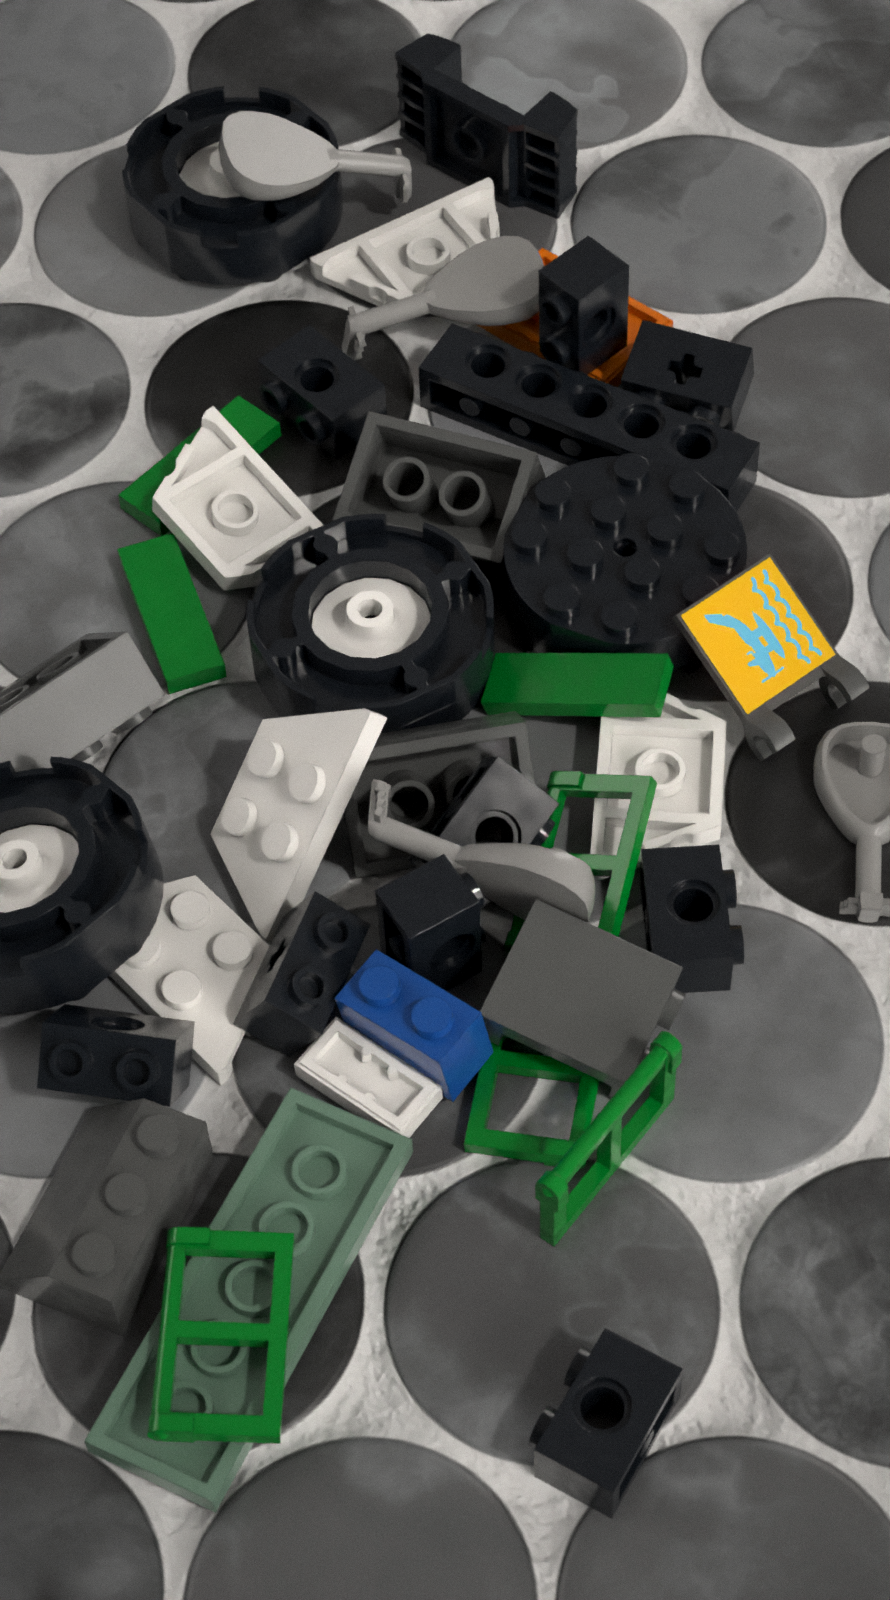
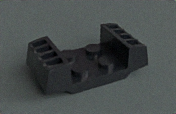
M427 33L395 52L398 70L396 78L398 79L399 87L397 97L399 98L400 105L398 115L401 122L399 133L401 137L425 153L426 164L467 186L489 177L494 184V199L509 208L525 206L558 219L577 193L578 109L561 96L550 91L523 115L509 106L474 90L462 82L461 45L440 36Z

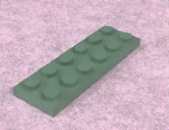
M291 1087L209 1226L211 1230L294 1233L295 1242L285 1385L413 1154L412 1139ZM192 1256L185 1267L180 1320L270 1324L274 1259ZM160 1310L84 1442L88 1452L216 1513L254 1443L194 1441V1443L163 1442L148 1438V1420L152 1409L161 1317ZM178 1344L172 1412L263 1415L268 1348Z

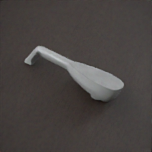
M239 111L228 115L223 121L218 145L221 166L232 189L242 197L258 201L290 198L320 185L334 172L394 177L392 185L396 198H400L403 203H408L412 196L411 165L409 159L402 156L401 148L394 147L392 154L336 149L326 139L298 124L270 113L257 111Z
M500 236L475 244L438 271L426 284L424 291L359 313L355 312L354 306L348 307L349 315H347L348 319L345 325L342 350L354 361L361 359V353L364 351L363 347L366 346L365 334L427 314L451 321L483 326L507 325L528 320L539 312L538 271L544 267L543 260L535 246L529 240L520 236Z
M879 722L841 724L826 731L816 747L813 763V784L818 798L834 824L850 842L856 845L855 898L849 897L844 902L841 901L839 914H856L858 921L874 923L878 921L880 916L890 917V898H883V893H881L882 845L890 841V724Z
M373 779L370 792L368 834L374 840L429 862L445 854L459 874L467 872L473 877L482 895L523 920H526L535 900L538 899L578 919L589 922L595 903V880L590 866L583 860L559 848H546L525 843L490 842L460 846L388 817L391 785L382 780Z

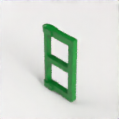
M552 771L547 784V794L560 804L549 817L555 822V825L541 847L553 848L566 797L631 799L617 855L569 853L587 863L591 868L593 876L611 877L598 928L619 937L657 782L652 776ZM515 915L511 929L507 932L503 947L507 952H510L525 920Z
M661 1031L650 1044V1052L552 1171L546 1170L535 1183V1199L540 1201V1238L555 1247L673 1101L676 1069L682 1060V1045L672 1034ZM650 1083L649 1097L622 1129L623 1115ZM597 1148L596 1162L568 1195L569 1188L567 1184Z
M504 1035L499 1046L491 1042L493 1054L479 1070L464 1140L465 1152L541 1162L545 1166L555 1167L591 1124L599 1080L549 1056L504 1051L506 1038ZM498 1073L579 1083L569 1140L487 1129ZM586 1162L582 1165L580 1169H583L586 1166Z
M172 1227L167 1230V1256L152 1409L148 1420V1438L163 1442L281 1443L295 1242L294 1233L223 1231L203 1227ZM186 1256L274 1259L270 1324L180 1320ZM178 1344L268 1348L263 1415L172 1412Z

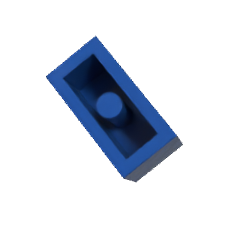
M377 949L334 998L345 1023L442 1086L443 1096L454 1102L493 1054V1048L480 1011Z

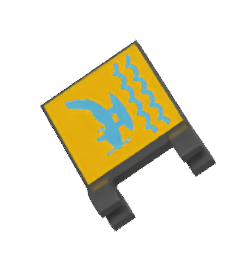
M770 553L672 618L740 718L747 743L760 761L778 752L796 739L788 724L774 713L773 710L815 681H819V686L825 700L834 710L852 701L870 688L866 678L859 669L837 653Z

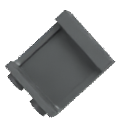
M536 899L480 1012L482 1013L490 1042L499 1046L504 1035L607 1083L612 1087L609 1096L613 1097L650 1052V1047L647 1046L657 1025L670 1030L686 995L674 989L683 967Z

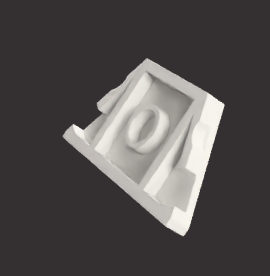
M489 177L310 257L311 274L317 280L377 306L423 292L431 278L463 251L475 244L500 237L493 181Z
M214 406L206 410L202 416L201 428L190 445L185 444L175 460V470L164 478L152 499V511L224 591L259 586L262 581L261 568L276 550L287 541L323 526L318 518Z
M668 693L666 694L661 717H601L597 774L652 776L657 782L641 849L702 846L719 840L721 835L727 721L702 709L688 708L681 703L679 698ZM594 799L590 854L617 855L631 799ZM641 851L636 868L640 867ZM594 876L595 881H600L609 878L605 876Z
M363 708L262 720L210 835L260 936L272 941L283 916L304 900L387 717Z
M194 875L164 883L161 908L150 935L144 942L141 950L130 957L109 976L148 1015L195 1021L192 1058L222 1086L230 1078L233 1071L232 1060L244 1035H250V1033L233 1023L269 945Z

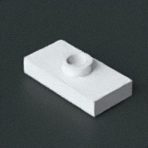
M338 1017L331 1021L324 1029L322 1035L317 1037L294 1063L296 1076L354 1115L408 1138L443 1099L442 1086Z

